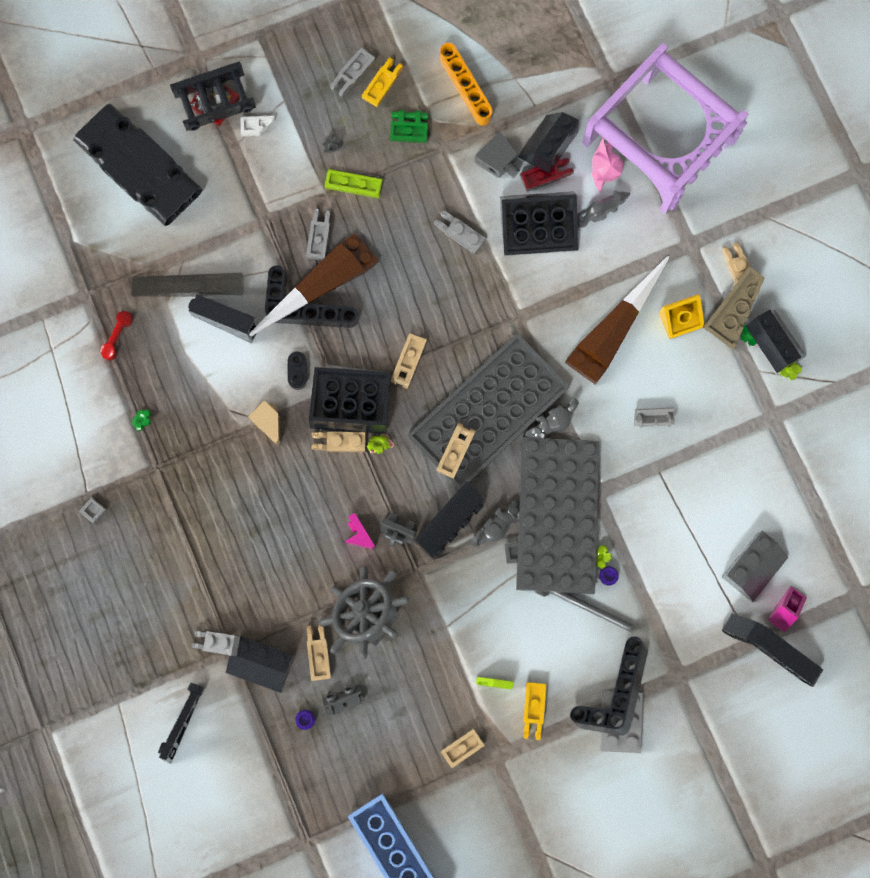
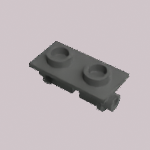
M358 684L356 686L350 685L338 693H330L322 700L327 714L334 715L345 710L343 703L346 702L348 708H352L362 704V701L365 699Z

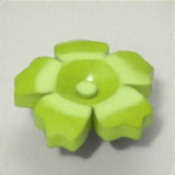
M795 363L779 373L784 378L788 377L789 380H795L798 376L797 374L802 372V368L799 364L796 365Z
M377 435L369 439L370 442L367 446L369 451L374 450V452L380 454L383 453V449L391 448V443L388 441L387 436L381 435L379 437Z
M606 545L596 547V566L601 569L605 568L606 562L612 559V554L607 553L609 550Z

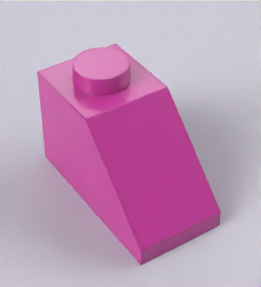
M790 586L773 609L769 621L775 627L785 632L799 618L807 597Z

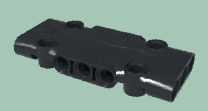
M112 104L104 106L73 138V141L95 163L99 164V167L133 200L144 206L146 211L150 212L164 226L170 225L198 198L203 190L184 172L181 166L176 164L175 160L141 128L134 126L130 119L121 114ZM124 126H129L128 129L122 130ZM98 151H102L100 155L95 156ZM175 174H181L179 178H173ZM155 199L152 204H147L148 200Z

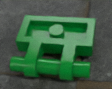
M401 109L391 112V118L398 119V121H391L390 141L427 143L428 123H421V120H428V113L421 112V110L405 112V110ZM404 119H414L415 122H404Z

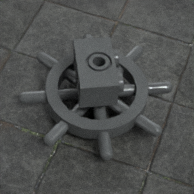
M362 566L360 568L359 581L352 583L344 591L338 586L332 587V592L338 596L333 608V614L319 621L320 626L333 624L334 629L339 635V638L330 649L331 653L336 654L347 641L353 645H360V657L366 659L368 656V644L372 643L377 646L385 634L391 638L398 636L397 631L391 627L400 616L396 612V607L408 604L410 598L404 596L395 599L393 592L388 588L397 576L396 570H391L384 580L380 582L376 579H368V568ZM375 590L368 599V591ZM360 595V600L356 601L354 598ZM381 595H383L384 602L379 599ZM348 606L352 607V611L346 612ZM353 619V620L350 622V624L346 627V626H345V621H346V620Z

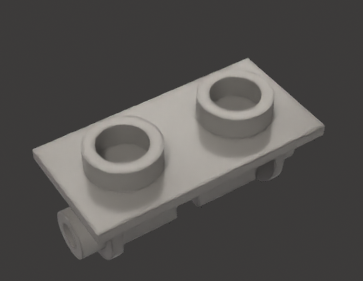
M673 408L635 409L634 426H639V428L654 425L671 427V425L675 424Z

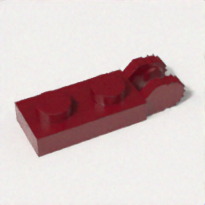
M563 158L559 160L551 173L538 167L521 172L520 177L526 192L572 175L574 173L573 168L560 172L558 168L566 166L570 162L569 159Z

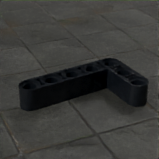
M279 265L272 266L268 272L265 301L266 315L286 296L287 276L283 267ZM276 273L282 274V277L279 279L273 278ZM274 291L281 292L278 297L271 296ZM306 304L296 310L298 311L296 316L290 317L287 315L275 322L352 328L358 323V314L356 309L350 306ZM314 311L317 315L314 318H308V313ZM328 313L336 314L333 319L326 318ZM353 314L354 318L348 321L345 319V316Z
M731 613L722 629V632L726 635L753 645L800 681L811 687L815 686L823 672L820 666L768 627L757 621Z
M632 636L625 643L610 710L586 706H576L571 710L570 718L579 728L620 736L626 735L630 731L648 654L647 646L639 637ZM636 646H640L638 650L633 651ZM636 664L633 669L629 670L631 665ZM627 683H631L629 688H625ZM627 701V704L620 708L621 704ZM585 714L584 718L579 721V717ZM603 717V721L597 724V721ZM622 721V724L616 727L617 722Z

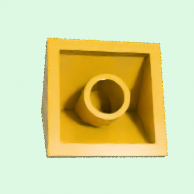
M699 294L665 305L659 312L669 339L701 329L704 326Z

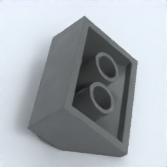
M762 530L753 537L722 578L751 602H754L789 557L781 546Z

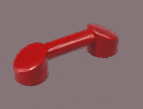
M121 311L117 314V324L108 342L101 347V355L108 361L114 360L117 356V350L114 346L123 327H128L133 323V316L128 311Z

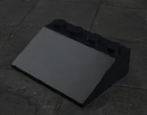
M574 191L500 196L504 256L578 250L577 194Z
M314 367L309 413L310 429L387 434L391 372Z

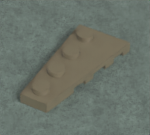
M749 266L703 328L734 350L765 277Z

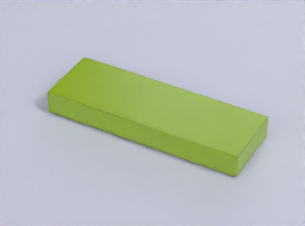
M328 169L325 189L379 198L383 179Z

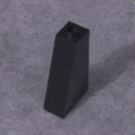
M198 294L195 299H191L188 305V311L191 316L252 344L256 334L253 336L249 334L258 325L255 317Z

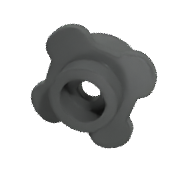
M335 135L325 137L322 143L325 146L324 152L329 153L339 150L342 147L339 143L340 138Z

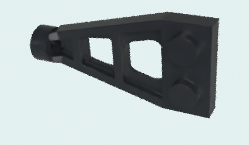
M191 682L187 688L190 695L166 742H162L158 750L159 758L169 764L174 759L198 700L204 691L203 687Z

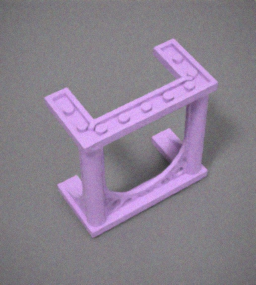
M662 42L588 120L582 144L588 148L601 135L650 178L662 197L663 203L660 210L666 214L669 209L673 211L677 207L682 194L686 190L684 187L688 183L691 185L697 179V173L700 170L704 171L711 163L709 160L713 156L716 158L723 149L721 147L726 149L729 145L733 146L737 142L740 134L743 132V128L748 123L746 119L749 114L745 110H742L740 113L737 112L666 53L668 46ZM660 70L700 104L706 117L707 127L703 141L693 152L679 158H662L651 154L607 118L642 80L648 84ZM713 112L715 117L712 118L710 113ZM721 122L725 127L721 130H715L711 124ZM711 134L719 135V136H714V137H713V140H711V139L709 138V136H710ZM687 160H691L692 163H691V162L689 163L688 169H687V165L685 164V162H686ZM667 163L669 165L668 171L662 164ZM675 163H679L682 166L683 172L681 175L674 173L673 165Z

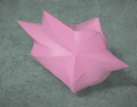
M604 139L601 140L592 162V177L599 192H601L605 182L618 179L622 175L624 161L620 159V155L613 152V146L609 142L604 143Z

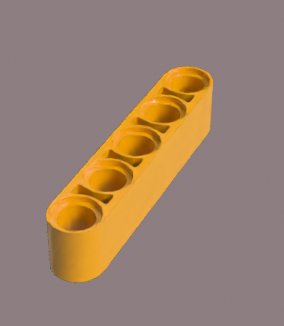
M444 43L440 48V61L475 121L481 126L488 125L492 119V107L456 47L452 43ZM445 53H451L452 55H451V56H445L444 54H445ZM457 67V68H460L461 70H460V71H454L453 69ZM467 82V83H469L470 85H469V86H463L462 83ZM476 97V98H478L479 100H478V101H472L471 98ZM485 112L488 115L483 117L480 113Z

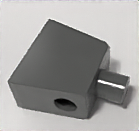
M501 132L497 133L475 155V163L497 178H500L505 172L514 178L520 171L514 165L518 155Z

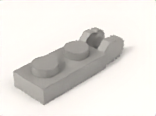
M361 47L338 73L330 88L333 91L336 90L343 80L346 84L339 91V95L344 97L350 88L373 65L375 57Z
M317 208L314 210L307 246V259L323 260L326 257L331 210H326L324 222H318L320 210Z
M442 211L441 216L451 224L447 227L443 222L436 219L434 225L445 232V235L475 255L486 241V238L456 217L454 218L448 212Z
M206 631V633L194 632V635L197 637H205L204 645L192 643V648L237 656L240 636Z

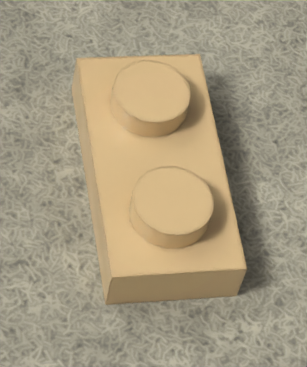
M472 729L444 748L441 753L450 767L453 768L485 745L475 730Z

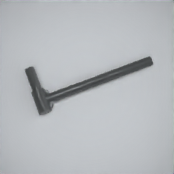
M535 591L536 594L542 597L549 594L557 596L629 632L633 624L568 593Z

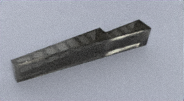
M241 272L132 277L131 295L139 297H196L197 294L203 297H207V295H243L244 276Z

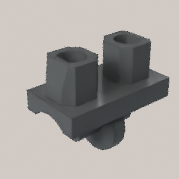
M390 513L386 519H383L380 531L385 533L384 538L391 540L389 544L391 547L394 546L395 542L400 545L403 542L412 544L416 533V523L409 520L406 521L403 527L397 524L400 517Z

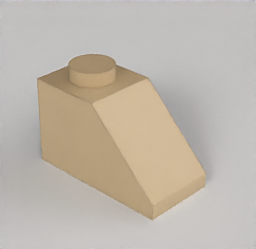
M263 401L248 417L278 446L281 443L280 416L277 413L279 409L272 402L268 404L266 401Z

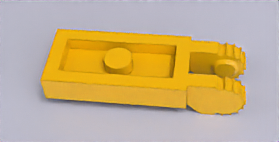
M391 57L383 67L381 66L362 94V99L377 108L397 80L404 66L399 63L394 71L390 72L389 69L394 62V59Z
M526 682L523 739H528L529 723L537 724L535 737L536 740L541 739V729L544 723L546 684Z

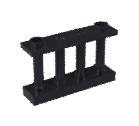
M240 61L170 84L175 99L181 98L188 118L183 120L186 131H195L201 126L242 112L248 113L256 108L253 97L247 99L240 79L241 76H244ZM229 80H233L240 98L239 102L231 105L223 87V83ZM216 86L223 107L212 111L205 90L206 88ZM194 92L199 93L205 110L204 114L198 116L194 115L188 95Z

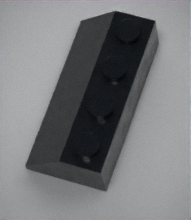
M466 481L414 539L415 544L432 559L434 556L438 558L445 550L443 546L448 541L452 543L458 536L456 532L459 528L462 527L464 529L471 521L469 517L473 513L477 515L484 507L482 504L484 501L483 497Z

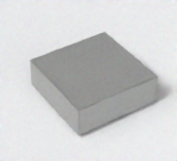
M91 497L79 512L95 525L107 509Z

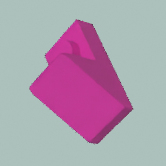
M353 513L348 516L350 522L347 524L353 533L357 531L358 534L346 540L345 543L366 549H375V545L356 514Z

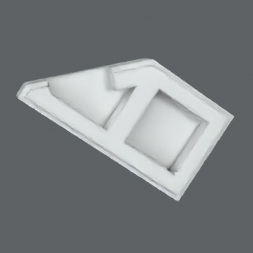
M275 116L240 117L241 136H260L275 121Z

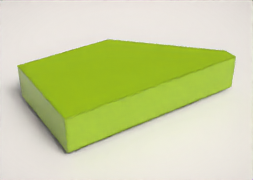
M477 677L476 679L477 685L513 689L514 682L482 677Z

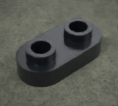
M296 351L291 353L287 360L288 383L292 389L301 390L307 384V359L303 353ZM299 358L300 362L294 363V359ZM296 376L300 377L299 382L294 381Z

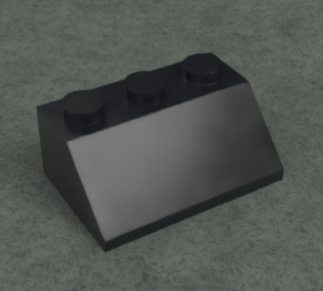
M564 112L546 115L518 155V158L551 173L577 135L579 120Z
M768 310L746 325V328L776 373L806 357L776 310Z
M240 636L237 656L229 655L226 673L281 693L295 655Z

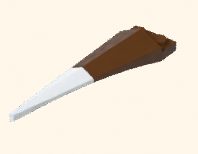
M355 233L352 234L344 242L339 243L249 335L257 334L304 305L365 274L379 263V260Z
M669 256L577 345L565 364L594 385L597 384L612 362L665 267Z

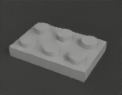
M602 691V709L610 710L614 691ZM643 693L638 694L630 731L622 736L601 732L600 751L641 754ZM627 701L623 702L620 708L624 707ZM618 721L616 727L620 726L622 721Z

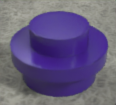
M606 566L601 569L599 579L604 585L611 586L618 581L619 574L614 567Z
M310 710L300 711L296 715V725L302 730L312 728L315 724V715Z

